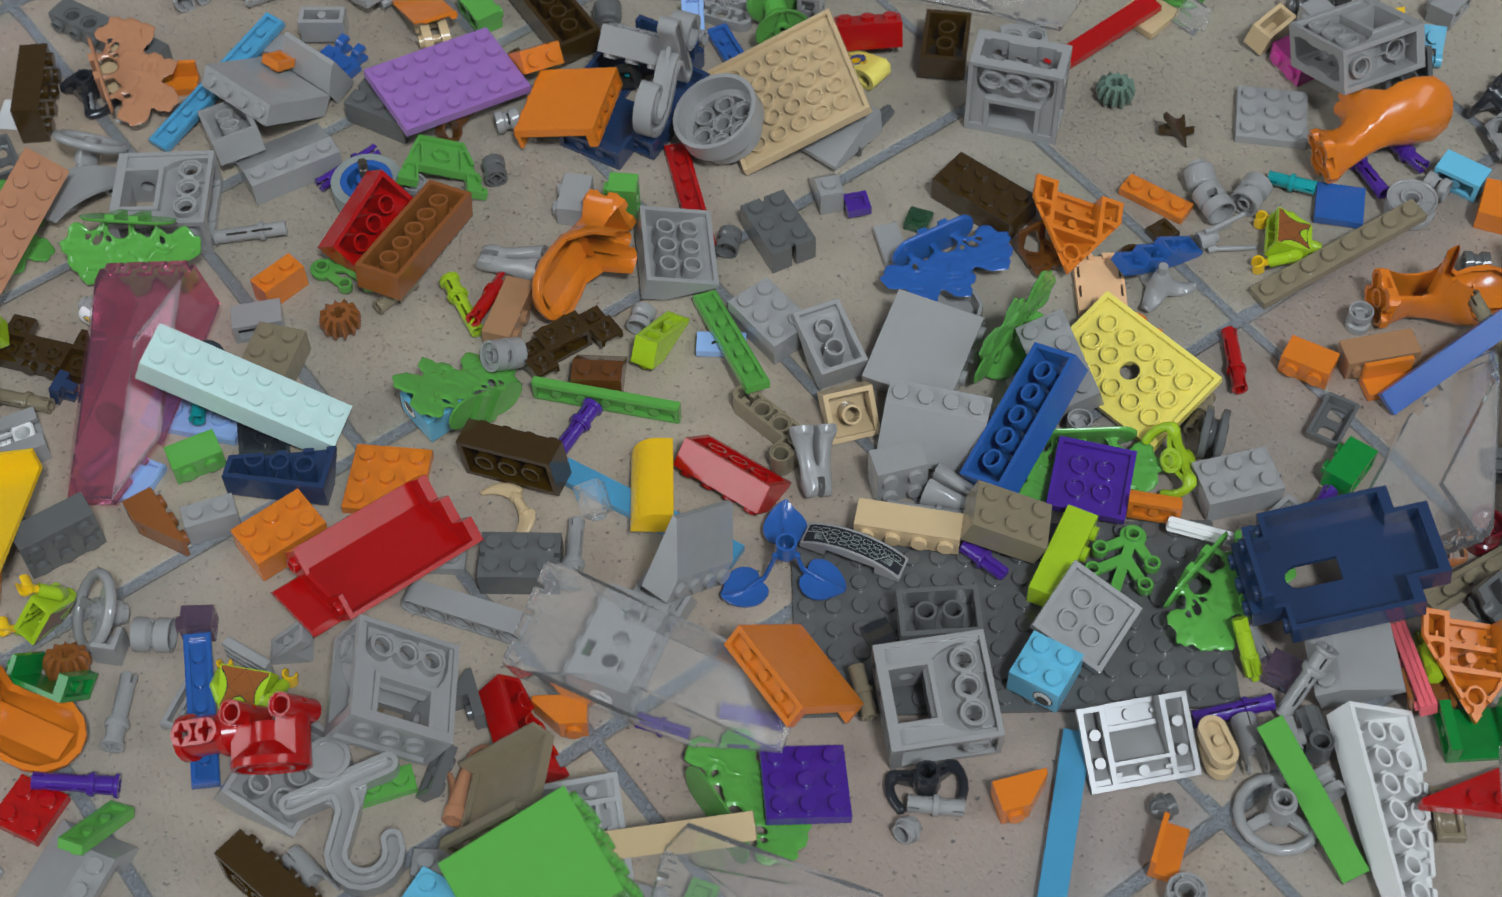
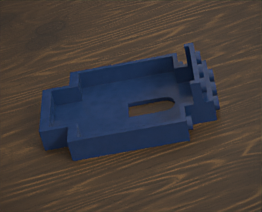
M641 14L635 19L636 28L657 33L658 21ZM699 37L693 50L689 51L693 67L691 79L688 83L677 81L667 124L658 137L652 138L637 134L634 131L632 118L635 102L626 99L634 88H626L620 91L599 147H590L586 136H559L560 145L619 171L633 153L655 160L664 149V145H667L676 134L673 127V115L680 98L696 82L710 76V73L701 70L705 65L704 48L699 46ZM598 51L584 68L615 67V65L626 64V58L610 59L604 57L603 52ZM647 63L641 64L640 71L643 77L655 74V70L647 68Z
M1386 485L1257 513L1256 525L1241 527L1242 538L1237 539L1238 542L1231 543V554L1227 555L1230 570H1236L1237 578H1234L1237 593H1243L1245 600L1241 601L1243 613L1245 616L1250 617L1252 626L1282 621L1285 634L1290 633L1293 643L1426 615L1427 599L1423 589L1451 584L1452 568L1427 500L1394 507ZM1336 559L1342 576V580L1305 588L1291 587L1285 580L1286 573L1292 568Z

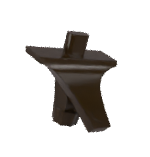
M1165 112L1163 119L1167 124L1159 125V135L1175 136L1187 148L1186 135L1194 134V126L1186 127L1185 114H1182L1181 118L1176 119L1168 112Z

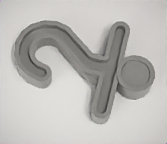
M675 9L670 17L664 15L660 17L657 33L662 50L656 64L653 82L641 81L633 107V129L637 134L652 138L658 137L667 124L677 81L685 83L690 81L693 67L689 51L693 50L699 37L701 17L699 14Z
M325 737L318 738L311 743L313 768L309 769L308 773L313 783L282 796L278 804L281 815L287 822L294 823L330 807L333 808L335 814L324 850V858L329 876L341 890L351 896L372 897L383 894L396 885L405 872L408 855L401 831L390 828L382 833L380 838L382 846L381 857L377 863L370 867L362 868L355 866L351 863L350 856L362 818V808L367 790L388 783L399 775L400 765L398 757L392 752H383L354 765L350 749L346 743Z

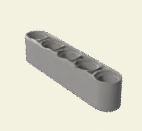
M419 579L408 586L400 602L401 607L411 614L514 646L522 643L532 622L531 617L520 610Z

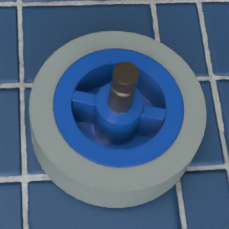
M379 154L357 155L341 163L331 178V189L338 210L341 212L367 171L383 170L396 181L400 171L399 166L392 159Z

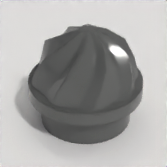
M1158 793L1150 801L1149 812L1159 821H1162L1165 812H1169L1170 817L1168 821L1173 819V816L1179 813V807L1171 793Z

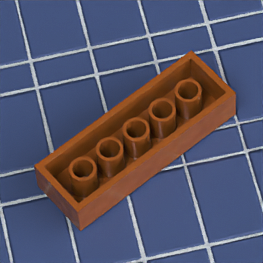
M429 179L355 263L358 287L401 301L472 217L471 192Z

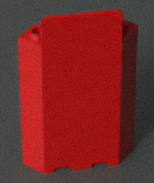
M426 474L417 476L285 552L287 557L286 564L293 574L296 573L297 577L270 593L315 638L341 621H349L356 618L359 614L366 612L484 539L471 516L460 518L448 495L438 497Z

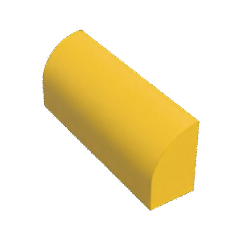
M648 438L637 443L631 451L630 532H666L674 515L673 438Z

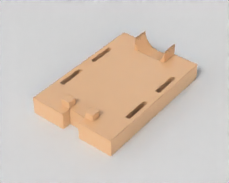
M1115 252L1101 253V256L1095 257L1090 253L1073 269L1078 316H1082L1106 291H1109L1128 306L1124 275L1111 260Z

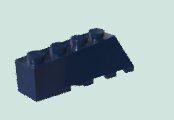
M327 446L326 450L303 448V452L293 453L281 450L271 455H264L263 452L229 455L221 477L227 493H232V495L279 500L298 488L310 504L328 506L335 486L337 447Z

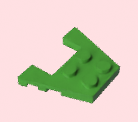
M418 134L395 181L399 185L417 188L419 172H423L427 175L434 174L449 179L464 180L465 191L471 192L473 199L486 201L488 196V190L483 188L481 184L482 178L479 173L475 172L473 168L474 162L464 143Z

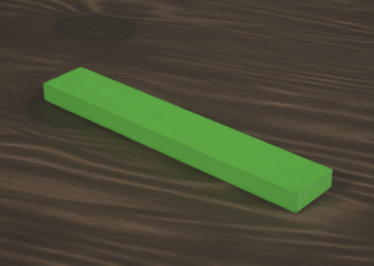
M712 290L694 295L693 303L745 393L749 394L770 388L769 378L717 291Z
M533 376L531 381L533 398L582 407L583 400L591 398L600 404L603 411L680 424L682 418L681 402L537 376Z
M1283 715L1257 727L1260 737L1289 789L1297 797L1299 807L1342 884L1369 872L1370 870Z

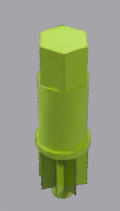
M1237 616L1231 619L1245 677L1251 678L1252 682H1257L1260 680L1259 676L1263 674L1259 652L1256 650L1247 616Z
M1418 630L1414 632V635H1411L1430 684H1438L1444 679L1443 674L1422 638L1421 631Z

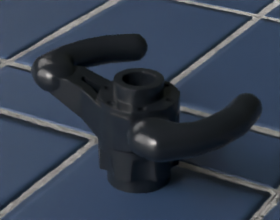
M80 69L60 84V90L63 94H75L84 103V115L86 118L94 120L110 113L108 104L100 109H96L95 100L100 96V92L93 76V70ZM117 98L111 99L115 109L121 100Z
M1502 72L1491 82L1483 96L1466 111L1468 118L1474 117L1479 112L1491 109L1498 114L1502 112Z
M947 759L937 765L934 761L924 760L919 762L915 769L912 770L894 769L887 772L884 780V790L890 806L897 814L902 815L905 813L906 807L896 795L894 787L897 784L913 787L915 793L919 796H934V794L939 792L941 782L951 774H954L958 781L956 798L965 799L966 802L969 783L966 772L959 761Z

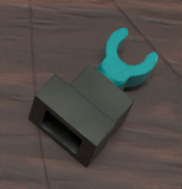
M630 63L615 65L623 84L621 89L639 87L643 77L640 71V63L639 65Z

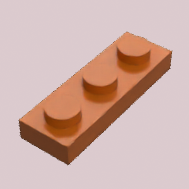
M1132 173L1121 185L1118 193L1179 225L1191 213L1194 205Z

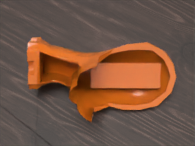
M1419 76L1400 81L1386 90L1361 89L1347 95L1339 92L1338 98H1340V101L1334 105L1333 111L1340 118L1342 124L1334 130L1316 128L1310 130L1309 134H1307L1308 143L1312 149V155L1310 156L1311 164L1314 167L1315 173L1318 176L1323 175L1325 182L1331 184L1337 182L1349 168L1381 148L1433 141L1448 127L1453 115V96L1450 87L1435 76Z
M589 189L582 199L583 209L581 218L567 232L560 234L539 260L532 277V298L535 308L545 319L555 321L562 315L574 311L586 284L601 273H633L637 261V252L634 247H629L632 237L630 230L636 224V220L633 215L626 211L628 207L626 200L617 193L609 192L605 196L598 190Z
M1459 244L1449 249L1440 265L1433 270L1405 274L1385 268H1374L1372 284H1367L1364 289V301L1371 304L1375 312L1372 322L1374 327L1387 328L1389 324L1405 317L1438 320L1453 325L1475 326L1480 322L1468 305L1471 295H1474V290H1479L1480 295L1492 313L1502 309V268L1484 264L1467 267L1459 271L1455 270L1453 267L1461 250Z
M0 665V759L21 771L30 773L33 771L53 773L69 766L81 754L87 740V722L73 702L58 703L13 684L2 665Z

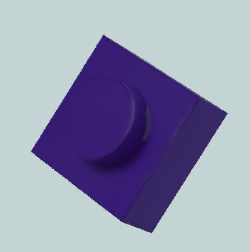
M866 190L844 194V207L848 218L871 214L872 207Z

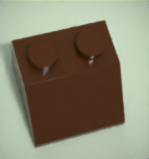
M577 355L573 359L570 381L571 383L624 392L627 356Z

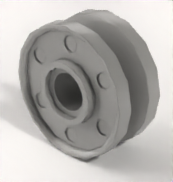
M1403 179L1393 183L1387 191L1383 213L1385 214L1413 199L1427 214V219L1410 230H1419L1428 226L1434 219L1435 210L1438 205V195L1435 189L1429 184L1416 179Z

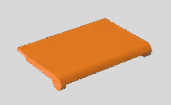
M444 0L392 1V4L414 25L421 22L426 24L445 17L456 19L458 13Z

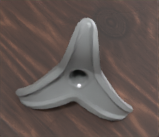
M1161 262L1158 269L1154 272L1138 275L1141 282L1146 286L1140 309L1152 312L1167 296L1188 295L1196 289L1197 284L1194 281L1180 282L1173 279L1168 272V264Z

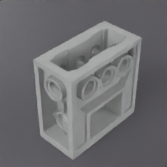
M1354 0L1289 23L1291 66L1343 95L1425 67L1424 22L1379 0Z
M979 29L969 61L964 128L1055 145L1064 114L1073 46ZM994 50H1002L1005 52V55H999ZM1018 56H1025L1028 59H1021ZM1047 58L1051 60L1052 63H1044L1041 61V59Z
M215 151L119 153L109 212L117 209H126L128 214L132 215L143 210L151 211V216L176 218L177 221L174 224L161 225V229L166 234H171L179 227L187 226L194 236L201 238L200 254H214L213 230L218 228L224 185ZM137 202H154L153 206H137ZM109 223L108 231L115 238H126L128 235V224ZM135 224V231L137 233H141L146 237L151 236L154 225ZM160 236L161 244L165 243V239Z
M359 614L334 638L324 737L377 753L392 752L398 759L427 766L453 745L460 646ZM375 641H379L383 645L375 643ZM378 707L404 714V719L377 712Z
M983 629L872 645L871 670L890 770L916 766L924 760H931L937 763L944 762L947 759L957 760L1001 753L1005 731ZM922 684L929 719L898 723L892 688Z

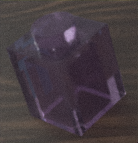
M214 604L181 606L180 616H177L175 619V629L177 633L180 632L182 639L183 634L211 632V641H217L219 617Z
M1275 648L1264 668L1260 682L1286 695L1303 670V660Z

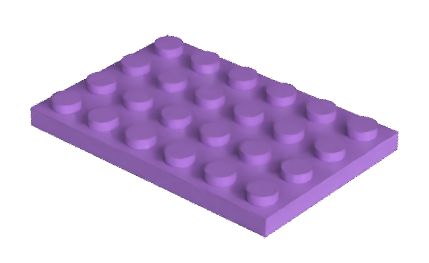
M487 27L364 69V77L407 137L531 92V85Z

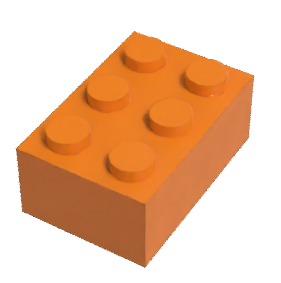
M297 488L230 531L238 550L262 580L266 581L288 567L285 552L328 527L325 520Z

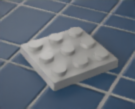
M1238 85L1234 142L1305 149L1307 144L1308 92Z
M1074 560L1030 625V628L1084 654L1082 665L1094 674L1099 675L1137 618L1142 607L1077 560Z

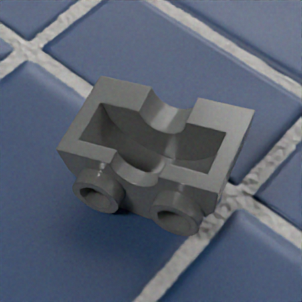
M1498 570L1492 572L1471 590L1472 595L1468 598L1475 616L1478 619L1484 617L1491 624L1502 619V572Z

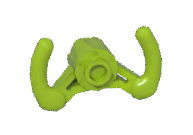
M1174 421L1162 422L1148 430L1141 440L1144 445H1149L1160 433L1166 432L1168 434L1167 448L1161 453L1159 458L1160 466L1163 471L1176 474L1183 481V485L1173 490L1162 489L1159 491V494L1181 498L1189 494L1197 485V478L1191 470V463L1196 462V459L1190 449H1185L1179 425Z

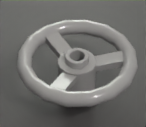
M57 129L52 133V138L55 141L76 148L74 159L76 167L98 165L100 153L119 155V153H126L128 150L126 144L98 134L68 129Z
M101 567L89 571L82 580L73 606L72 629L75 642H77L78 646L85 645L89 653H91L89 649L90 642L105 643L112 626L118 627L119 625L126 624L129 617L128 604L123 603L121 600H116L115 582L110 572ZM97 579H101L103 587L100 597H94L91 600L87 597L91 586ZM84 610L86 617L92 624L89 641H87L83 629Z
M1278 772L1259 774L1246 781L1235 795L1232 812L1238 831L1249 844L1263 853L1275 856L1299 855L1313 847L1318 839L1309 823L1295 814L1298 800L1291 790L1284 788V786L1288 785L1282 774ZM1271 784L1272 793L1269 796L1264 812L1246 821L1244 813L1246 799L1253 790L1263 785ZM1269 824L1276 827L1289 825L1304 835L1305 838L1294 844L1279 845L1265 841L1254 832Z

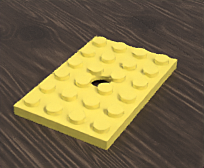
M1106 291L1071 326L1104 402V405L1097 407V409L1118 426L1136 429L1137 436L1135 439L1138 442L1142 441L1141 439L1148 430L1162 422L1174 421L1180 426L1222 383L1220 375L1109 291ZM1135 364L1139 367L1140 373L1134 379L1128 380L1120 375V370L1124 365L1131 366ZM1166 432L1160 433L1150 443L1154 451L1167 439L1168 434Z

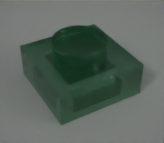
M911 206L903 223V229L915 233L924 227L929 230L934 218V212Z

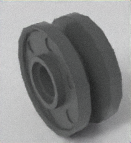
M1208 405L1198 440L1199 446L1196 458L1203 459L1207 449L1213 450L1212 458L1222 455L1228 434L1231 410L1224 409L1221 418L1215 419V406Z

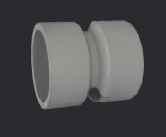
M1254 171L1247 173L1230 195L1236 204V212L1238 214L1245 212L1247 217L1253 216L1272 193V183L1264 174Z
M1216 179L1203 182L1192 194L1193 201L1212 225L1229 219L1236 211V204L1226 194L1225 189Z
M518 336L486 340L480 348V361L488 372L522 368L528 356L525 342Z
M136 616L133 619L130 627V646L132 651L147 652L154 648L157 653L174 652L178 639V626L175 618L158 617L155 622L153 618Z

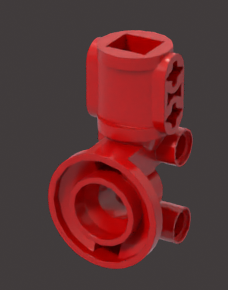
M281 691L275 692L270 697L268 707L228 699L221 704L219 712L216 714L196 716L194 714L180 715L174 722L170 738L176 755L186 763L199 761L203 756L223 754L227 757L231 756L230 772L235 774L275 775L301 772L313 768L311 724L320 718L322 708L319 701L314 698ZM188 731V736H185L183 739V733H186Z

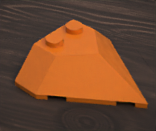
M1037 173L1035 175L1032 197L1067 275L1121 225L1124 203L1105 196L1099 198L1095 203L1058 191L1059 180Z
M1427 608L1426 615H1421V636L1473 724H1476L1481 718L1484 709L1493 701L1502 688V619L1493 624L1450 618V611Z

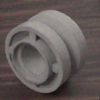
M1181 872L1172 876L1167 883L1164 897H1181L1180 893H1187L1191 897H1208V889L1205 882L1199 876L1190 872Z

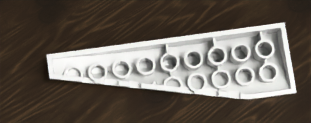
M1348 701L1326 716L1330 732L1335 737L1334 747L1344 785L1347 789L1346 792L1354 821L1381 897H1438L1437 889H1434L1432 885V878L1436 877L1433 835L1427 826V822L1431 820V812L1418 810L1417 807L1420 800L1429 794L1428 783H1425L1423 779V773L1427 771V766L1412 711Z

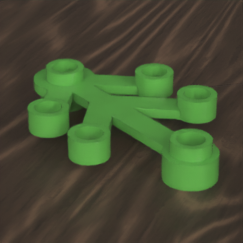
M330 258L316 260L310 267L311 275L318 281L329 280L343 294H348L353 290L352 280L348 277L341 278L336 273H346L357 282L356 272L335 263ZM363 288V290H364L365 292H368V293L373 292V291H370V290H367V289H364V288Z
M1128 525L1121 530L1119 537L1107 542L1096 540L1092 545V554L1096 558H1104L1108 552L1124 547L1122 554L1100 563L1090 561L1086 563L1085 567L1096 569L1097 572L1093 573L1097 576L1116 569L1111 586L1118 591H1121L1126 573L1128 572L1137 585V592L1147 596L1152 593L1154 582L1149 577H1144L1132 558L1133 553L1136 551L1144 562V570L1149 574H1155L1159 571L1161 561L1157 556L1151 555L1145 546L1147 538L1145 531L1139 526ZM1097 547H1101V548H1103L1104 550H1103V551H1098L1096 548H1097ZM1148 563H1154L1156 566H1149ZM1146 584L1149 588H1143L1141 585Z

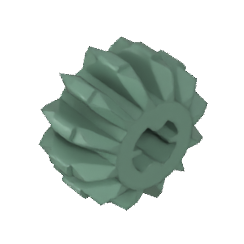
M1109 71L1107 75H1102L1096 85L1098 101L1103 102L1104 107L1109 105L1112 109L1117 106L1123 109L1125 105H1130L1133 96H1135L1134 79L1128 78V74L1121 75L1119 71L1116 74Z

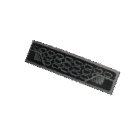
M809 523L799 544L801 547L823 555L828 550L874 567L875 574L896 582L900 581L909 560L905 555L876 538L846 527L827 523Z

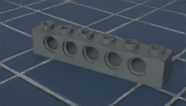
M61 0L48 12L51 26L56 32L66 34L73 40L83 42L88 46L87 37H89L95 49L104 50L105 43L96 39L94 33L97 28L108 23L109 16L74 0ZM154 37L144 49L146 54L156 52L162 55L164 59H173L169 45ZM109 38L107 42L111 43L113 39Z

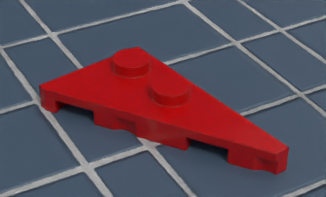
M1502 766L1422 798L1417 805L1418 810L1502 819Z

